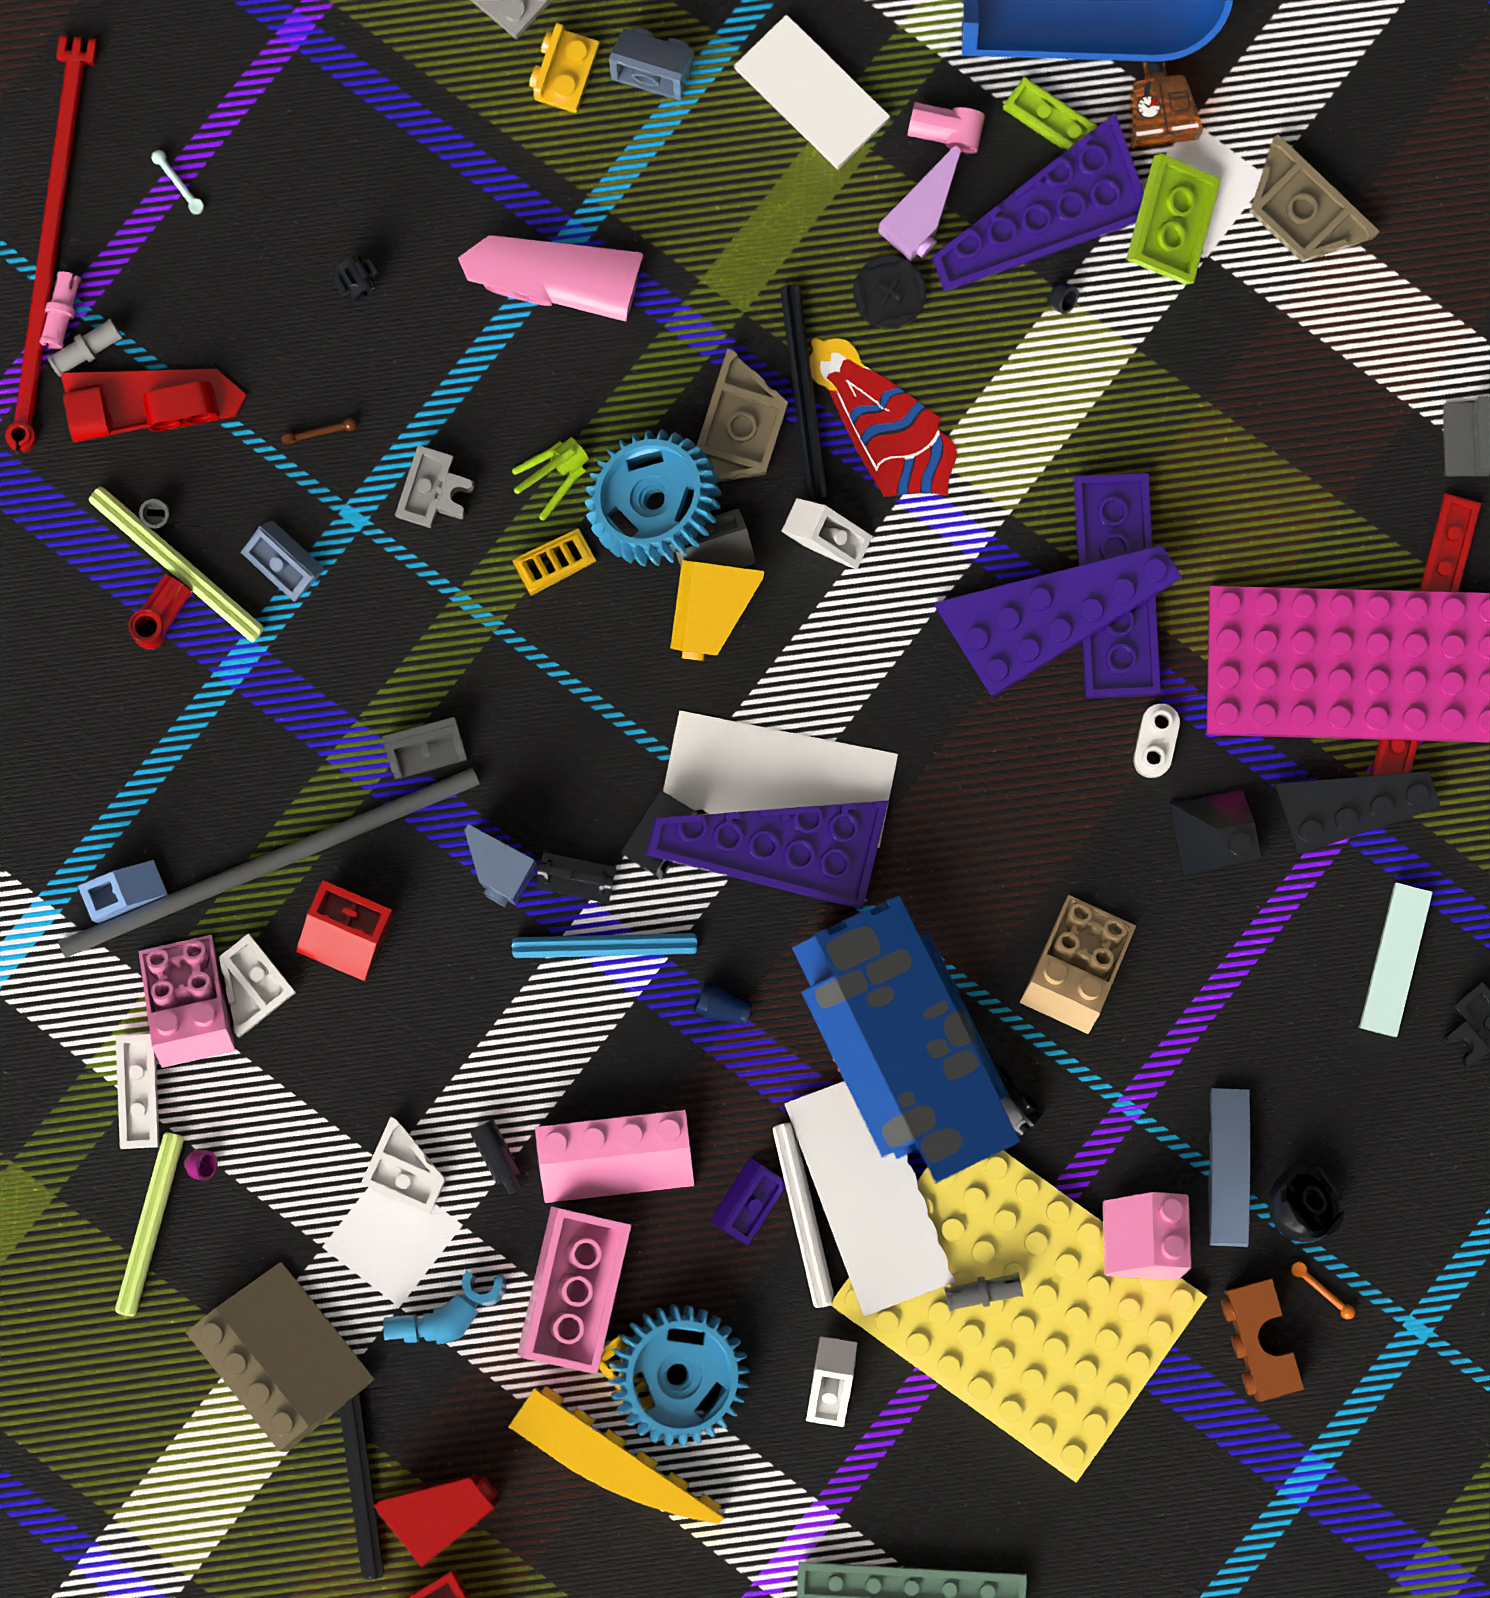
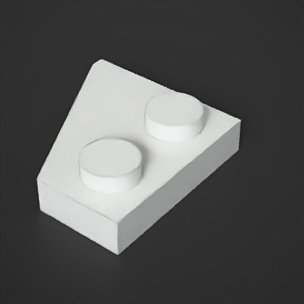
M249 933L219 956L226 984L227 999L234 1023V1033L239 1038L296 993Z
M390 1117L361 1184L431 1214L446 1179L398 1120Z

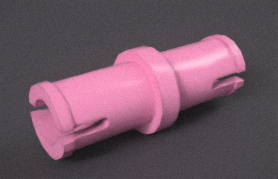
M58 272L52 300L46 304L45 311L48 315L39 342L44 346L49 343V348H63L69 320L75 316L76 311L73 305L81 278L75 275L73 279L72 273Z

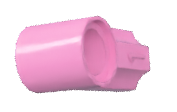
M915 102L908 136L945 143L946 147L950 149L956 145L963 153H976L979 147L985 115L980 111L965 107L949 110Z

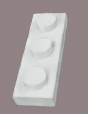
M150 1034L116 1036L120 1149L160 1147L157 1062Z

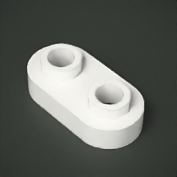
M1167 704L1151 706L1144 713L1141 720L1133 763L1138 773L1147 778L1162 776L1169 769L1172 762L1180 719L1176 710ZM1164 716L1168 721L1167 727L1163 729L1158 728L1154 722L1155 717ZM1149 752H1156L1160 756L1158 764L1152 765L1147 761V754Z

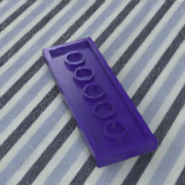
M1148 473L1074 476L1078 566L1153 547ZM1155 596L1082 641L1085 699L1158 696L1161 694Z

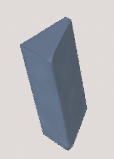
M274 521L261 525L241 551L251 563L294 602L301 597L325 570L321 564Z

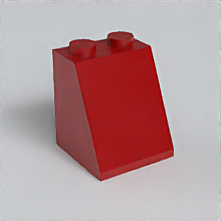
M474 1473L386 1496L374 1508L422 1567L494 1509L498 1504L494 1497L499 1493L486 1476L479 1479Z

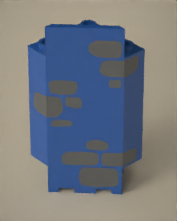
M900 895L871 910L868 909L850 917L829 929L819 931L814 934V937L792 947L811 986L801 993L882 1158L894 1153L896 1159H899L919 1149L935 1183H938L1021 1142L1001 1103V1100L1008 1097L1009 1094L930 934L919 936Z

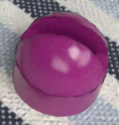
M201 1149L190 1152L184 1161L187 1174L194 1179L202 1181L210 1180L215 1175L218 1165L217 1157L213 1152Z

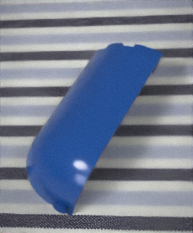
M962 0V56L1151 62L1174 60L1199 50L1218 34L1230 14L1233 0Z

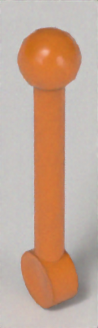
M1297 1262L1292 1265V1274L1295 1277H1302L1341 1311V1316L1344 1319L1350 1320L1355 1316V1308L1351 1305H1345L1307 1272L1304 1263Z

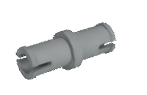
M108 319L107 322L84 336L82 334L76 335L74 342L52 356H48L47 359L56 374L61 377L62 373H66L86 360L89 362L96 359L95 354L123 338L113 321Z

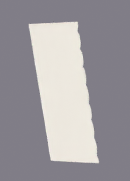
M679 711L663 791L691 809L704 810L709 814L888 801L898 754ZM883 822V826H882V830H881V835H880V839H879V843H878V847H877V848L880 847V842H881V837H882L884 822Z
M845 1081L784 1103L863 1315L872 1314L956 1282L948 1270L945 1252L938 1244L936 1228L927 1215V1205L923 1195L917 1189V1178L912 1167L907 1162V1155L896 1159L894 1153L883 1158L881 1157Z

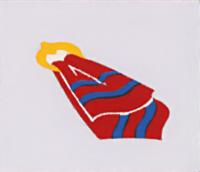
M818 338L811 341L813 352L809 357L812 378L815 382L829 390L859 456L883 496L905 494H940L948 496L949 477L956 462L957 452L951 439L938 430L941 418L898 386L861 363L857 350L850 342L840 338H832L826 341H821Z

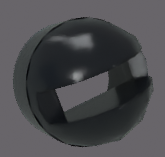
M1065 282L1052 284L1053 290L1051 294L1048 292L1046 294L1049 306L1061 314L1069 313L1078 301V289Z

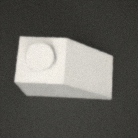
M798 498L781 531L803 546L853 569H858L872 539L870 534L829 507Z
M820 1337L806 1421L844 1427L854 1373L857 1342Z

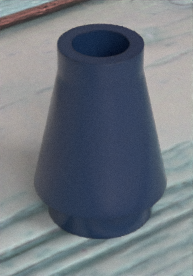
M714 983L711 986L702 984L695 1000L693 1012L701 1014L702 1019L738 1022L745 1025L752 1003L738 998Z

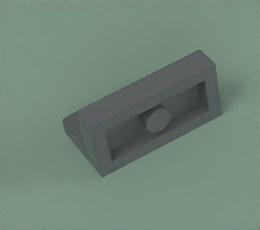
M1478 396L1474 402H1453L1443 405L1445 476H1490V396Z
M739 508L713 516L716 519V523L706 522L704 527L708 531L709 536L699 533L696 537L699 547L689 543L685 546L687 556H683L679 551H676L680 568L682 560L737 568L746 567L756 562L749 534Z

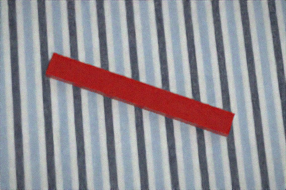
M1447 493L1444 494L1419 591H1459L1481 507L1480 502ZM1379 740L1370 776L1411 772L1419 741Z

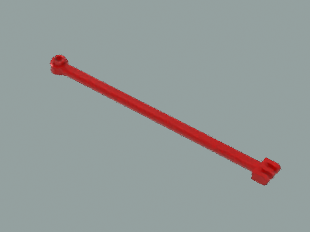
M60 34L56 58L60 62H66L15 418L5 433L6 442L16 452H18L19 448L13 436L17 430L22 429L26 432L25 438L19 441V446L23 453L34 448L37 441V435L32 428L44 346L39 341L42 337L48 315L45 311L46 304L50 302L84 65L95 66L98 40L95 38H89L87 52L82 51L83 37H74L72 50H68V35Z

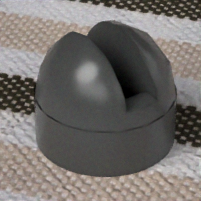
M149 499L140 507V520L149 528L162 527L170 518V508L162 499ZM147 509L164 510L165 516L147 515Z

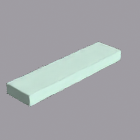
M1400 883L1394 884L1359 1028L1397 1037L1433 892Z

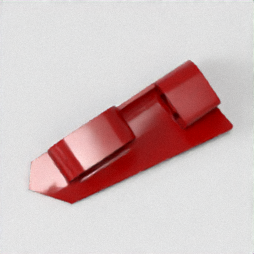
M218 369L62 373L61 375L65 390L63 399L66 416L74 443L148 428L150 431H165L236 417L247 397L242 390Z

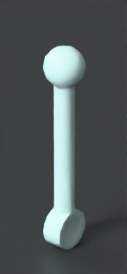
M161 150L154 151L152 153V161L155 164H160L189 202L190 211L193 214H200L204 209L202 201L193 197L167 163L165 153Z

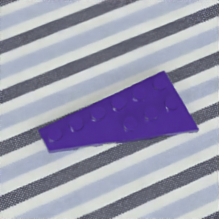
M1116 113L1112 114L1092 132L1088 133L1012 195L933 255L932 260L944 292L1136 224L1144 191Z
M1160 545L933 604L991 697L994 698L1182 579V576L1163 546Z
M888 801L654 818L645 855L856 909H863Z

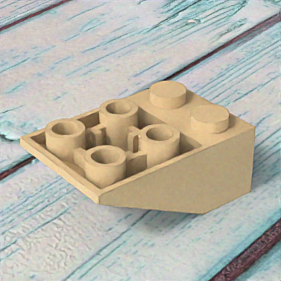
M1068 895L1020 1003L1088 1034L1102 1010L1136 925Z

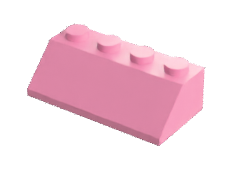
M686 1110L535 1127L545 1203L694 1186Z
M551 1206L517 1355L529 1360L593 1374L598 1373L631 1225Z

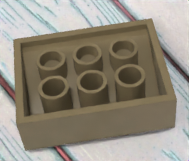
M283 1262L278 1263L220 1304L186 1332L279 1452H288L345 1405L349 1399L356 1396L375 1380Z

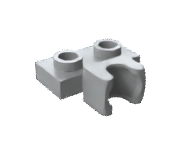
M418 445L395 516L432 528L437 511L451 517L464 519V508L454 503L452 497L457 492H473L474 482L449 473L454 460L453 456Z

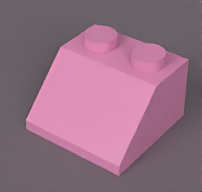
M1150 1192L1103 1202L1105 1276L1178 1280L1191 1269L1189 1198L1187 1194Z

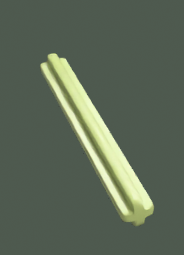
M165 1132L162 1137L115 1307L116 1312L122 1315L134 1316L138 1309L184 1142V1137L175 1133Z

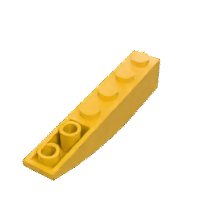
M545 1386L543 1391L538 1388L532 1391L509 1425L510 1429L570 1470L614 1493L643 1505L696 1520L720 1524L724 1515L718 1512L721 1505L704 1493H702L700 1498H697L687 1491L690 1485L687 1481L673 1472L667 1477L655 1468L658 1465L656 1460L641 1450L637 1455H634L624 1448L627 1443L624 1438L610 1429L604 1434L592 1425L596 1421L593 1417L579 1408H576L574 1413L561 1405L564 1398L547 1386Z

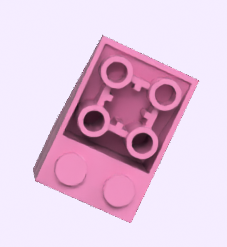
M212 935L139 951L151 1044L161 1067L234 1052L235 1046L231 1020Z

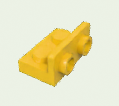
M556 23L553 33L547 31L541 52L545 53L542 66H535L530 80V87L534 88L535 100L577 113L600 47L599 41L565 31L564 25Z

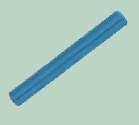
M694 933L515 937L512 940V954L515 958L695 954L698 950L697 936Z

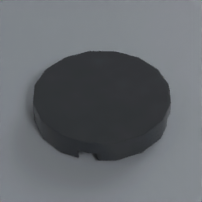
M880 256L869 261L858 273L853 285V302L859 315L869 325L882 330L899 329L911 324L921 313L926 300V283L920 270L898 256Z

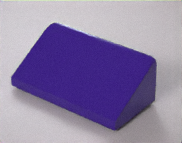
M749 1159L711 1217V1223L749 1246L786 1188L784 1179L753 1159Z

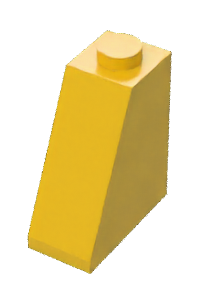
M682 560L670 649L682 651V658L704 661L705 654L718 655L763 580L764 571Z

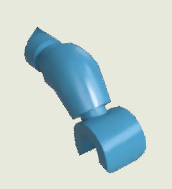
M466 1270L462 1279L464 1291L462 1296L457 1294L442 1308H435L433 1313L423 1314V1318L418 1319L417 1314L384 1317V1339L404 1338L405 1343L419 1342V1337H424L425 1341L436 1340L437 1344H445L461 1338L478 1314L476 1310L478 1305L488 1307L498 1303L503 1298L507 1285L504 1275L499 1274L495 1276L492 1290L482 1295L477 1294L474 1290L476 1277Z

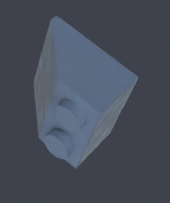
M623 28L609 57L611 80L681 101L694 62V50L689 49L687 43L678 39L669 38L666 42L654 38L653 33L642 28H633V31Z
M468 824L465 834L479 882L485 888L483 894L503 907H506L508 901L517 906L538 865L530 857Z

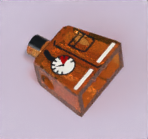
M1165 61L1143 62L1145 80L1134 82L1130 90V150L1199 140L1203 127L1185 76L1167 77Z

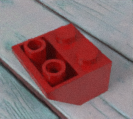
M322 880L307 914L296 952L366 981L395 912Z

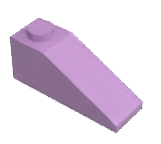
M956 145L879 223L878 232L910 262L917 254L921 258L924 257L937 242L933 238L936 236L961 149Z

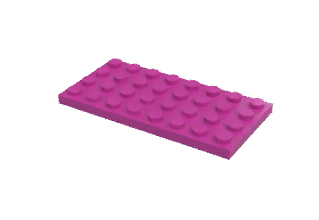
M1210 586L1206 735L1490 743V593Z

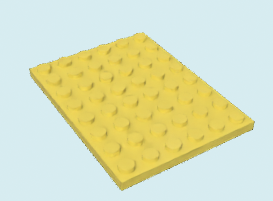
M1001 1151L938 1183H935L927 1167L917 1180V1189L925 1199L928 1210L927 1215L936 1228L938 1244L945 1252L948 1270L956 1282L864 1316L848 1277L832 1300L831 1306L1077 1483L1207 1296L1182 1278L1178 1280L1105 1276L1103 1222L1005 1151ZM1019 1272L1024 1297L1019 1296L990 1302L991 1306L984 1308L983 1304L949 1311L944 1287L977 1282L978 1277L985 1276V1280Z

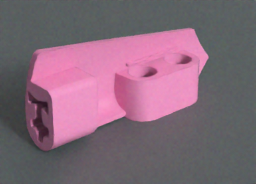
M489 235L458 257V260L468 281L484 284V287L491 292L539 305L551 306L552 303L627 321L638 282V272L643 254L640 252Z

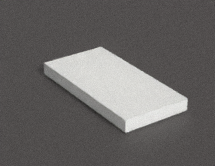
M788 15L784 16L735 64V69L837 170L890 120V116Z

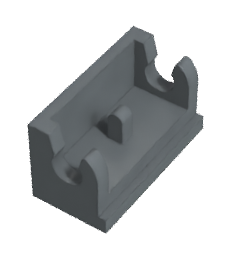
M455 717L382 736L395 780L468 761Z

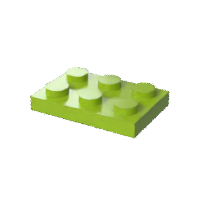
M1154 155L1126 260L1185 285L1194 284L1221 179L1167 155Z

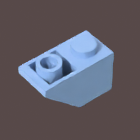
M154 860L112 871L78 886L91 920L98 924L168 895Z

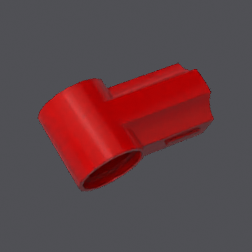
M164 574L141 610L135 612L130 618L129 631L136 643L145 649L160 647L166 639L167 630L192 595V591L175 578ZM154 622L157 624V629L153 635L149 637L139 635V629L144 623Z

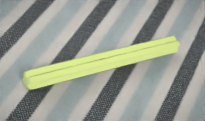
M98 487L91 494L89 501L237 631L251 642L259 638L264 631V627L157 533L145 526L134 513L104 487Z

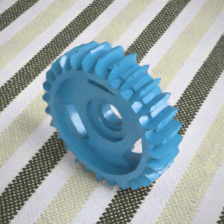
M661 429L656 438L651 431L647 430L644 440H641L636 434H632V444L627 445L624 441L619 440L621 450L617 453L607 449L610 456L607 463L597 460L602 471L600 474L590 473L596 485L586 487V491L593 498L584 501L586 507L590 510L586 516L593 524L591 529L599 537L604 547L610 549L616 557L622 556L629 563L636 559L644 567L649 559L659 566L662 556H665L669 562L673 563V553L679 551L683 556H687L685 546L689 543L699 547L696 537L699 533L709 536L704 525L706 522L716 523V519L710 514V511L721 509L719 503L714 498L722 495L721 490L715 485L720 481L718 475L713 471L715 467L701 448L696 447L688 438L683 440L676 432L670 437ZM663 458L664 462L632 470L646 461ZM690 489L694 490L692 503L685 516L678 522L687 494ZM654 493H663L665 496L663 505L655 510L648 509L647 501L649 497ZM617 510H620L639 530L633 537L626 536L614 524L612 515Z
M670 1305V1315L667 1316L665 1311L659 1307L656 1308V1320H653L647 1314H643L644 1327L641 1328L634 1323L630 1324L632 1331L635 1333L632 1338L623 1334L620 1335V1338L627 1346L625 1350L621 1348L613 1349V1352L621 1357V1361L609 1363V1367L618 1371L619 1376L611 1377L608 1381L613 1385L620 1386V1389L611 1393V1397L614 1400H624L617 1407V1411L620 1414L631 1412L625 1420L629 1426H633L640 1421L636 1431L641 1436H644L651 1429L649 1438L655 1443L658 1442L662 1434H664V1444L667 1446H672L675 1436H677L681 1446H687L688 1435H691L696 1443H702V1431H705L711 1437L716 1436L712 1426L715 1423L727 1428L728 1425L723 1418L725 1413L737 1416V1412L731 1407L733 1401L738 1403L744 1402V1399L736 1394L737 1388H748L747 1383L739 1380V1375L749 1373L747 1367L738 1365L737 1362L747 1356L742 1351L734 1352L733 1349L741 1343L738 1338L733 1337L727 1340V1337L732 1332L731 1327L724 1325L718 1330L721 1322L719 1317L713 1316L706 1322L708 1311L700 1309L696 1317H694V1308L690 1305H685L683 1315H680L678 1306ZM677 1328L704 1332L702 1345L667 1340L668 1330ZM674 1364H683L687 1371L686 1379L678 1385L670 1384L667 1379L668 1369ZM639 1372L643 1374L654 1406L644 1410L633 1384V1375ZM718 1382L722 1385L718 1397L708 1410L698 1416L693 1411L714 1384Z

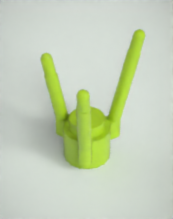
M572 437L564 443L559 441L550 449L512 469V473L516 475L549 458L551 460L514 488L516 494L521 493L555 468L563 476L568 472L570 473L539 515V519L542 521L554 510L576 479L586 472L582 465L589 458L583 448Z

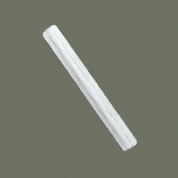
M792 1123L776 1125L773 1127L774 1139L813 1305L815 1308L830 1306L834 1299V1293L797 1136Z

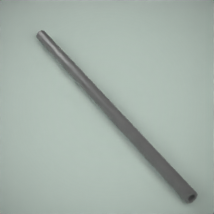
M472 767L59 940V946L64 957L67 958L478 786L480 782Z

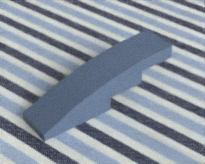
M1212 1088L1210 1093L1211 1130L1209 1134L1210 1171L1208 1175L1210 1246L1248 1247L1250 1211L1249 1090Z

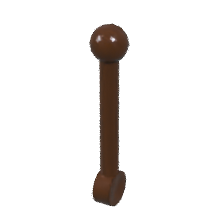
M348 417L342 423L296 434H286L281 436L283 445L292 444L298 440L344 429L354 431L357 428V421L353 417Z

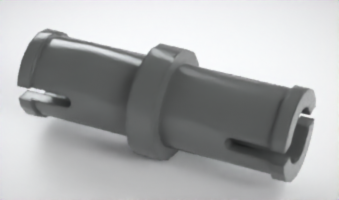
M1019 1272L987 1280L983 1276L978 1277L977 1282L944 1287L949 1311L983 1304L984 1308L991 1306L990 1302L1019 1296L1024 1297Z

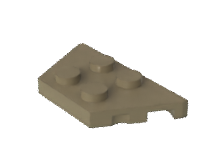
M1277 134L1273 138L1249 212L1302 263L1374 239L1380 231L1281 136Z
M728 348L696 446L701 448L707 458L713 463L715 467L713 471L718 475L719 482L766 475L788 406V402L776 390H772L758 373L752 371L733 350Z

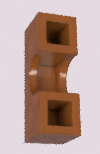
M1266 1278L1224 1290L1226 1299L1221 1300V1306L1226 1321H1233L1237 1335L1231 1337L1236 1357L1238 1359L1244 1358L1247 1372L1242 1373V1378L1248 1396L1254 1394L1255 1400L1261 1402L1304 1390L1294 1353L1288 1351L1277 1355H1270L1261 1348L1258 1341V1333L1261 1326L1269 1319L1283 1316L1273 1280Z

